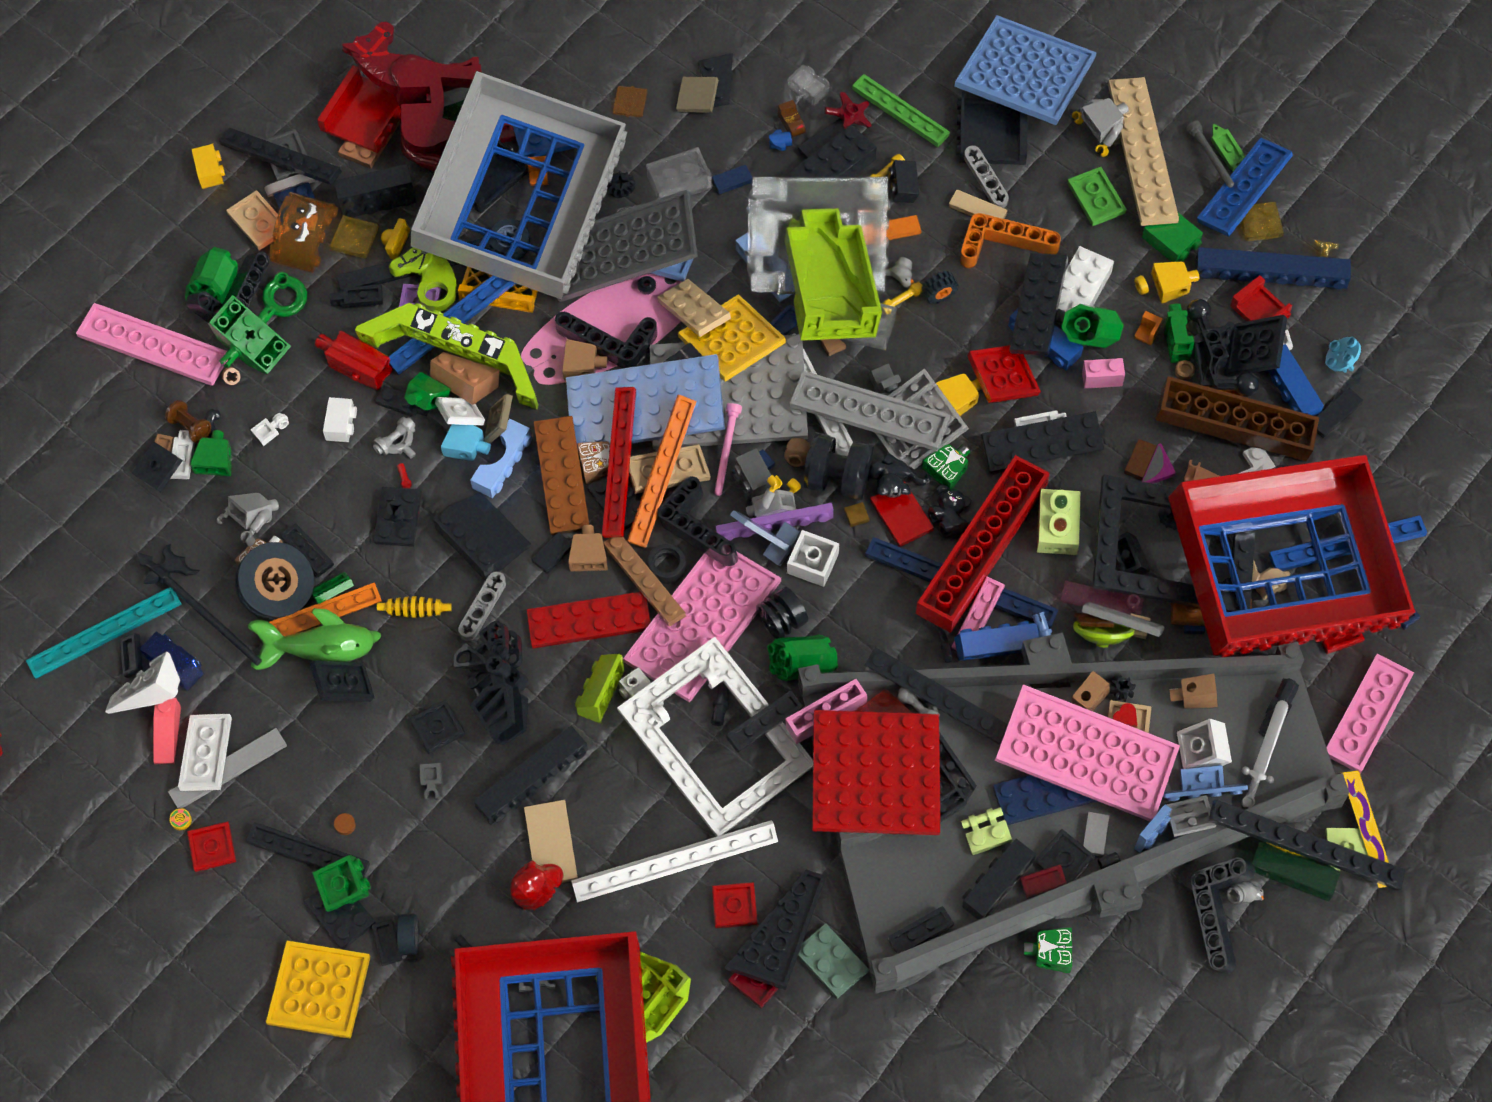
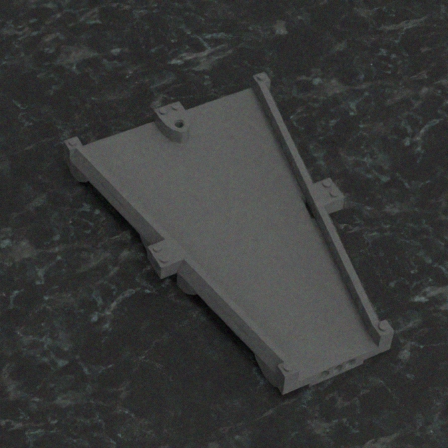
M1063 633L1023 641L1021 652L1025 664L914 669L1007 724L1023 685L1029 687V684L1070 682L1069 687L1037 688L1036 690L1072 703V696L1092 671L1109 683V692L1110 688L1113 687L1111 685L1112 680L1117 681L1119 675L1122 678L1130 677L1131 684H1136V687L1132 690L1134 692L1133 698L1128 696L1126 703L1151 706L1149 734L1179 745L1177 732L1208 719L1225 723L1232 762L1223 766L1224 785L1246 784L1248 789L1252 778L1249 774H1243L1242 768L1246 766L1253 770L1264 737L1259 733V728L1267 714L1266 710L1272 697L1276 695L1282 679L1290 678L1299 685L1298 691L1291 703L1292 707L1287 718L1283 722L1265 772L1266 776L1274 778V782L1268 784L1266 781H1260L1254 797L1255 804L1248 809H1245L1241 804L1248 790H1242V794L1230 795V792H1221L1222 796L1209 797V794H1201V796L1207 795L1210 808L1212 807V802L1217 799L1279 823H1296L1320 815L1322 811L1342 807L1349 794L1343 773L1336 775L1316 719L1300 671L1304 658L1298 642L1279 645L1275 654L1071 662ZM819 665L798 669V686L804 708L857 679L867 694V704L856 711L919 714L912 705L902 703L897 699L900 686L874 671L820 672ZM1208 674L1215 675L1218 707L1184 708L1183 700L1171 702L1169 689L1182 688V679ZM1109 693L1093 712L1108 717L1110 700L1115 701L1114 694ZM919 698L918 700L922 705L928 708L926 702ZM939 709V732L977 785L966 806L940 823V835L835 832L875 993L893 989L898 991L915 984L934 971L937 966L1050 919L1073 918L1090 911L1093 902L1095 903L1099 918L1138 910L1143 903L1140 889L1151 885L1177 866L1250 837L1216 824L1215 828L1174 837L1169 821L1168 827L1162 835L1158 834L1153 846L1149 850L1145 848L1142 853H1139L1134 847L1139 835L1150 821L1099 801L1007 825L1012 840L1014 841L1017 838L1035 852L1036 860L1061 829L1083 845L1088 812L1109 815L1103 857L1116 852L1121 862L1100 869L1098 859L1102 857L1095 856L1075 881L1028 899L1026 898L1021 879H1019L989 916L978 920L962 907V897L969 888L973 890L977 885L975 883L977 878L982 873L986 874L990 870L989 865L993 859L1001 857L1003 854L1002 850L1006 844L973 855L966 837L967 833L973 831L972 826L964 829L961 821L968 819L970 815L974 814L977 816L985 813L987 809L992 808L994 810L999 808L993 790L994 784L1029 776L1030 774L995 761L1000 747L998 743ZM1180 749L1178 750L1165 791L1181 790L1179 769H1183ZM1180 796V800L1167 801V798L1162 797L1158 812L1165 804L1188 800V796ZM1002 816L996 817L997 823L1003 821ZM990 820L978 824L980 829L991 825ZM1034 861L1022 877L1044 869ZM943 906L954 922V926L923 944L897 954L888 941V936Z

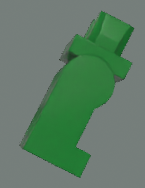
M1170 304L1163 329L1164 335H1167L1166 341L1170 363H1178L1183 360L1190 361L1194 337L1187 334V310H1182L1181 304Z

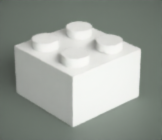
M802 530L787 562V574L824 587L838 557L839 543Z

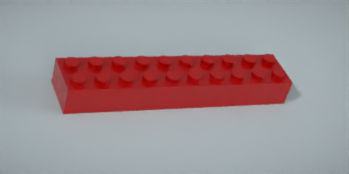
M1017 455L1014 456L917 602V615L950 633L952 632L982 586L986 576L988 577L1040 496L1041 489L1046 488L1050 475L1049 472Z

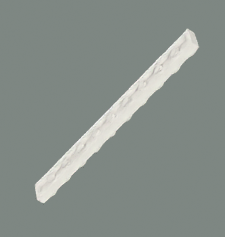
M771 820L571 880L576 900L580 902L776 843L778 839L774 823Z

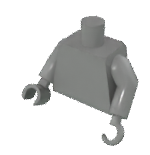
M260 493L228 496V506L224 509L226 512L218 516L217 524H222L221 519L227 518L230 515L245 529H250L241 534V539L243 543L252 546L255 543L254 533H258L265 523L272 520V511L278 510V502L276 499L267 500Z

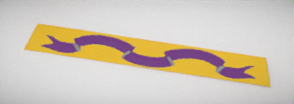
M1359 770L1344 772L1343 775L1349 790V799L1367 854L1389 863ZM1377 883L1378 888L1387 887Z

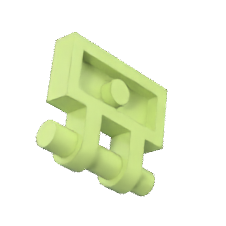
M1001 807L994 810L992 808L987 809L985 813L977 816L973 814L968 816V819L961 821L964 829L972 826L973 831L967 833L966 837L973 855L1007 844L1008 842H1013L1006 820L997 823L996 817L1004 815ZM990 820L991 825L979 828V823Z

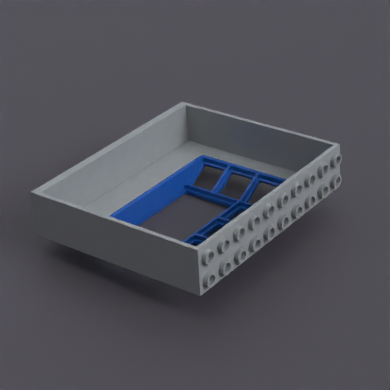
M476 71L412 226L411 247L562 299L564 293L568 294L571 278L575 276L578 261L580 262L583 247L588 242L590 229H593L596 213L598 214L600 211L602 198L605 197L608 189V182H611L614 167L617 166L620 158V151H623L627 136L625 131L626 124ZM505 123L525 130L518 153L497 147ZM531 132L551 139L544 162L523 156ZM557 142L577 148L570 172L550 165ZM494 153L541 169L514 238L467 222ZM546 172L567 178L560 197L540 190ZM536 197L557 203L550 222L530 215ZM527 222L548 229L541 247L520 241ZM464 228L484 235L479 246L458 239ZM490 238L511 244L506 256L484 249ZM517 247L538 254L533 265L512 258Z

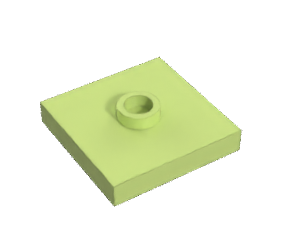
M1326 828L1327 841L1368 855L1359 828ZM1328 865V870H1340Z

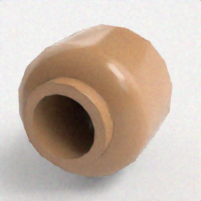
M802 438L791 439L786 446L785 460L794 467L805 465L811 445Z

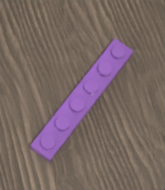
M832 503L752 518L751 520L771 532L772 530L780 529L784 522L789 523L791 526H806L817 521L826 522L833 518ZM739 521L716 526V532L728 540L737 537L746 538L757 534Z

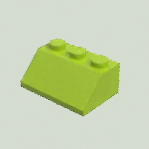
M620 654L601 655L599 660L594 662L591 670L593 673L590 678L586 679L583 686L584 692L582 696H578L575 703L579 716L601 723L619 684V680H621L624 673L623 657Z

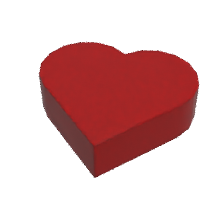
M1131 703L1123 704L1120 710L1113 715V720L1137 728L1136 708Z

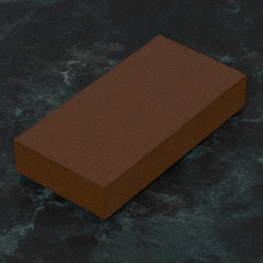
M1138 439L1124 474L1143 480L1157 445Z

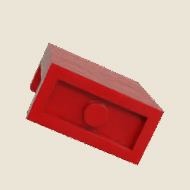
M1260 275L1232 298L1230 307L1245 321L1285 315L1288 319L1291 315L1292 305L1288 303L1285 306L1264 287L1265 279Z

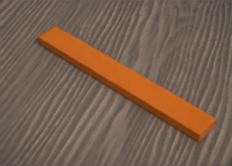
M679 394L676 397L627 538V542L642 548L647 547L658 515V509L661 506L697 402Z

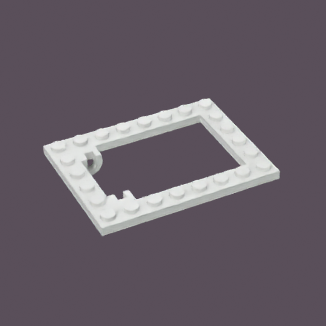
M714 637L620 705L617 710L711 831L718 837L727 833L813 768V759L800 743H795L787 731L786 725L782 722L765 735L785 759V762L724 808L718 804L660 730V727L670 720L669 714L660 703L698 675L703 679L707 678L709 681L708 686L711 689L723 681L751 717L769 706L716 637Z

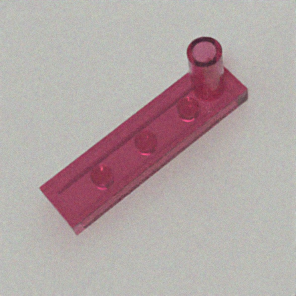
M1065 581L1061 602L1078 606L1092 602L1129 615H1141L1144 601L1143 598H1139L1135 594L1125 595Z

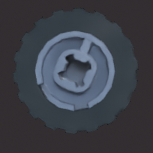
M504 219L493 225L491 230L514 238L520 221ZM525 227L520 241L531 244L529 230ZM494 238L489 239L490 249H495L498 254L506 256L511 244ZM517 247L512 258L519 260V258H523L528 253V250Z

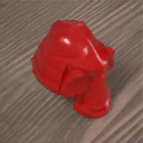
M533 860L524 864L512 879L510 887L512 899L524 910H536L544 906L551 900L552 895L555 894L554 888H558L563 881L564 873L562 868L555 864L540 866Z

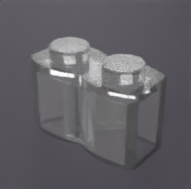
M801 65L788 78V87L796 94L801 95L811 105L815 106L829 93L830 85L827 79L816 75L811 67Z

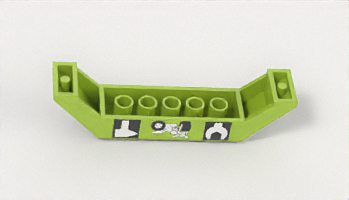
M407 303L362 323L355 329L359 340L375 348H379L380 344L406 335L468 360L499 369L500 372L511 376L517 389L516 395L520 404L535 410L539 406L518 348L510 338H499L492 331L486 330L484 332L479 330V327L476 325L461 323V320L455 317L447 318L443 316V313L437 310L429 311L419 303H415V305Z

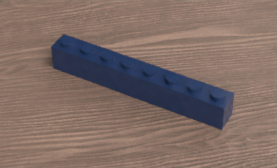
M1198 247L1195 270L1198 271L1199 277L1205 279L1220 278L1222 280L1233 279L1245 282L1253 281L1260 275L1265 279V283L1347 289L1351 279V259Z

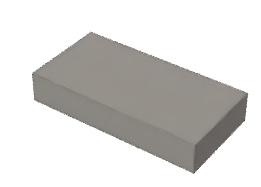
M1088 812L1083 846L1095 856L1103 857L1109 815Z

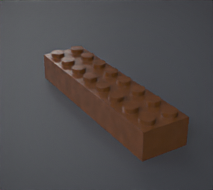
M1168 376L1162 387L1155 420L1307 461L1314 450L1319 417Z

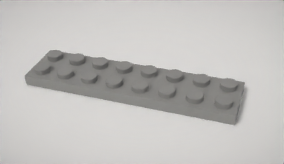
M806 371L802 372L790 401V407L938 451L950 421V414Z

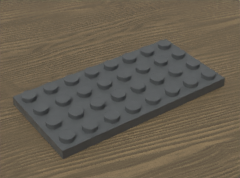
M684 190L595 220L593 229H590L588 242L583 247L581 260L577 263L575 276L571 278L568 294L564 293L562 299H557L562 302L697 258L690 193Z

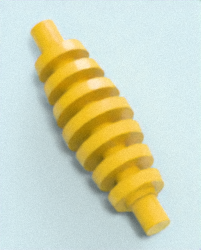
M408 596L404 597L403 603L401 597L396 598L395 603L393 598L388 599L386 603H377V611H386L388 615H393V611H395L396 616H401V611H403L404 617H409V611H411L412 618H417V611H419V617H425V611H427L429 617L433 616V611H435L436 616L441 615L443 611H452V604L442 603L441 599H436L435 603H433V598H428L426 603L425 597H420L418 603L417 596H412L410 603Z

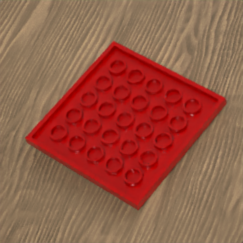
M814 710L812 831L940 835L939 714Z

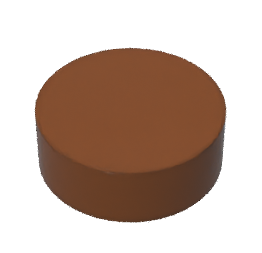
M343 813L335 818L334 827L339 834L349 835L355 830L356 823L350 814Z

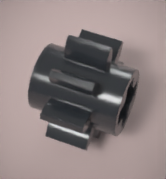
M1119 675L1117 681L1112 680L1111 685L1113 687L1110 688L1109 693L1114 694L1115 701L1119 699L1126 702L1128 696L1133 698L1134 692L1132 690L1135 689L1136 684H1131L1130 677L1122 678Z

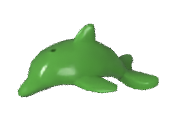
M314 608L312 613L323 626L288 636H283L268 621H251L248 624V628L256 633L263 642L262 649L258 655L262 662L258 666L252 662L251 667L256 670L268 668L276 663L285 652L312 661L347 662L366 655L373 644L381 638V633L370 631L359 625L346 624L338 615L331 611Z

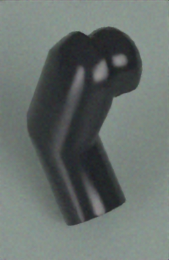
M211 409L205 416V419L212 426L211 432L208 435L210 438L212 431L216 430L214 426L215 420H219V417H221L219 410Z

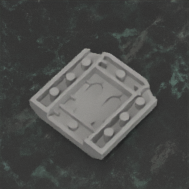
M925 368L888 395L950 414V421L939 449L951 443L969 429ZM876 433L889 453L905 462L912 469H916L923 463L925 458L936 452L935 450Z

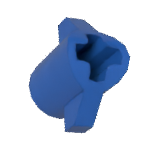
M779 129L769 135L770 149L776 148L784 151L786 147L792 146L790 131L782 132Z

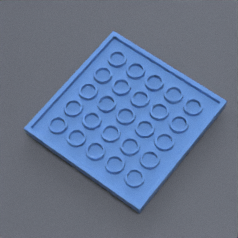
M997 15L956 79L954 87L1057 125L1093 63L1096 52Z

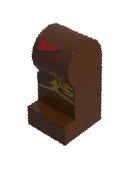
M794 100L778 105V117L786 131H790L791 138L804 134L806 132L805 126L796 109Z

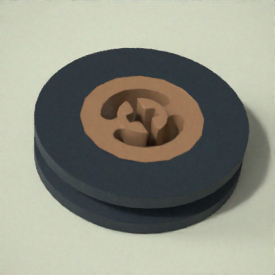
M280 542L264 543L252 549L242 559L235 574V589L243 606L255 616L267 620H276L299 611L308 602L314 588V575L307 558L293 546ZM265 570H268L269 574L264 579V582H268L263 586L262 574ZM284 577H286V579H287V588H286L285 592H281V591H280V588H281V587L284 585V583H285V581H281V580H282ZM274 578L275 581L279 582L275 585V582L270 580Z

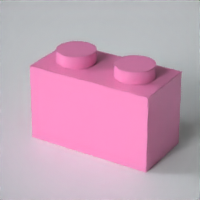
M1123 358L1084 360L1082 369L1084 389L1123 386L1125 378Z

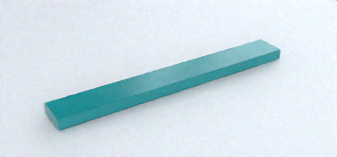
M169 587L27 659L26 662L33 676L37 679L182 604L176 592Z

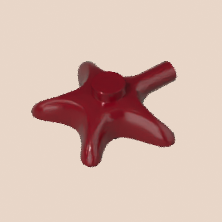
M841 92L842 106L840 108L825 107V114L838 116L843 120L844 129L852 124H858L866 128L871 127V123L864 116V110L869 106L867 101L855 104L845 92Z

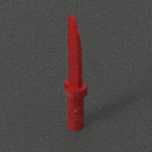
M403 463L398 464L397 469L401 478V487L410 488L412 483L407 477L405 465Z

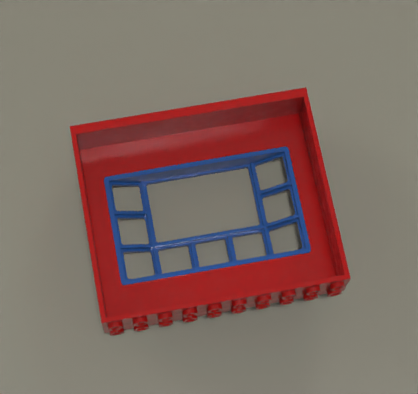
M1366 455L1181 482L1168 497L1214 656L1222 655V657H1229L1236 652L1247 654L1254 649L1265 651L1271 649L1272 646L1294 642L1302 645L1314 639L1315 642H1320L1332 636L1334 639H1338L1352 633V636H1356L1368 630L1374 633L1386 627L1392 630L1401 627V623L1408 621L1409 617L1415 613ZM1337 513L1340 514L1345 534L1325 541H1319L1313 521ZM1304 522L1307 524L1321 571L1240 583L1226 534ZM1204 534L1219 536L1224 556L1210 555ZM1348 541L1354 561L1328 569L1322 548ZM1212 563L1227 564L1233 585L1218 584ZM1356 569L1362 590L1336 595L1330 576ZM1323 578L1328 596L1306 600L1301 581ZM1294 583L1299 601L1277 604L1272 586ZM1264 587L1270 606L1247 609L1242 590ZM1221 591L1235 592L1240 611L1226 612Z
M636 931L455 949V956H451V964L456 977H452V986L457 998H453V1009L457 1014V1019H454V1031L458 1036V1041H455V1053L458 1054L459 1062H456L455 1067L456 1075L459 1076L460 1084L456 1085L457 1097L460 1098V1102H514V1088L539 1085L540 1102H547L543 1017L600 1011L606 1102H651L640 944ZM595 975L597 977L599 1003L575 1006L571 978ZM564 979L567 1006L543 1009L539 981ZM532 982L535 1009L510 1012L507 984ZM535 1017L537 1043L512 1045L511 1020ZM537 1051L539 1076L536 1078L513 1079L512 1054Z

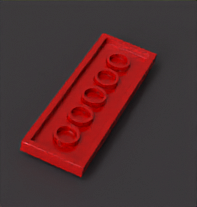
M641 592L527 609L532 649L643 632L651 623L647 599Z

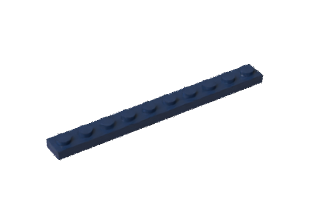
M875 537L872 538L865 553V557L929 582L933 580L943 565ZM1005 588L995 605L997 609L1033 623L1032 615L1044 612L1049 629L1052 628L1059 610Z

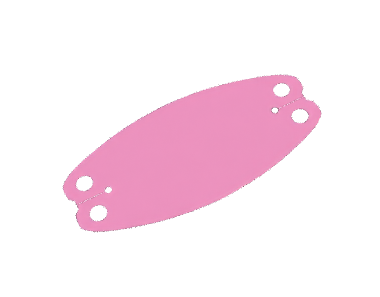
M648 273L590 292L561 312H568L623 342L627 341L642 319L651 317L657 322L658 332L657 338L652 343L653 345L664 338L681 322L658 302L657 297L682 281L676 280L674 284H667L665 277ZM644 276H650L656 281V289L649 295H645L638 290L637 283ZM555 317L531 338L521 353L523 362L534 369V377L539 384L552 385L566 382L563 378L562 370L567 338L557 332ZM538 348L542 351V355L534 359L530 356V351ZM556 355V358L552 359L551 356ZM608 361L607 368L596 367L595 373L604 372L618 365ZM548 367L555 370V375L551 378H547L543 374V371Z

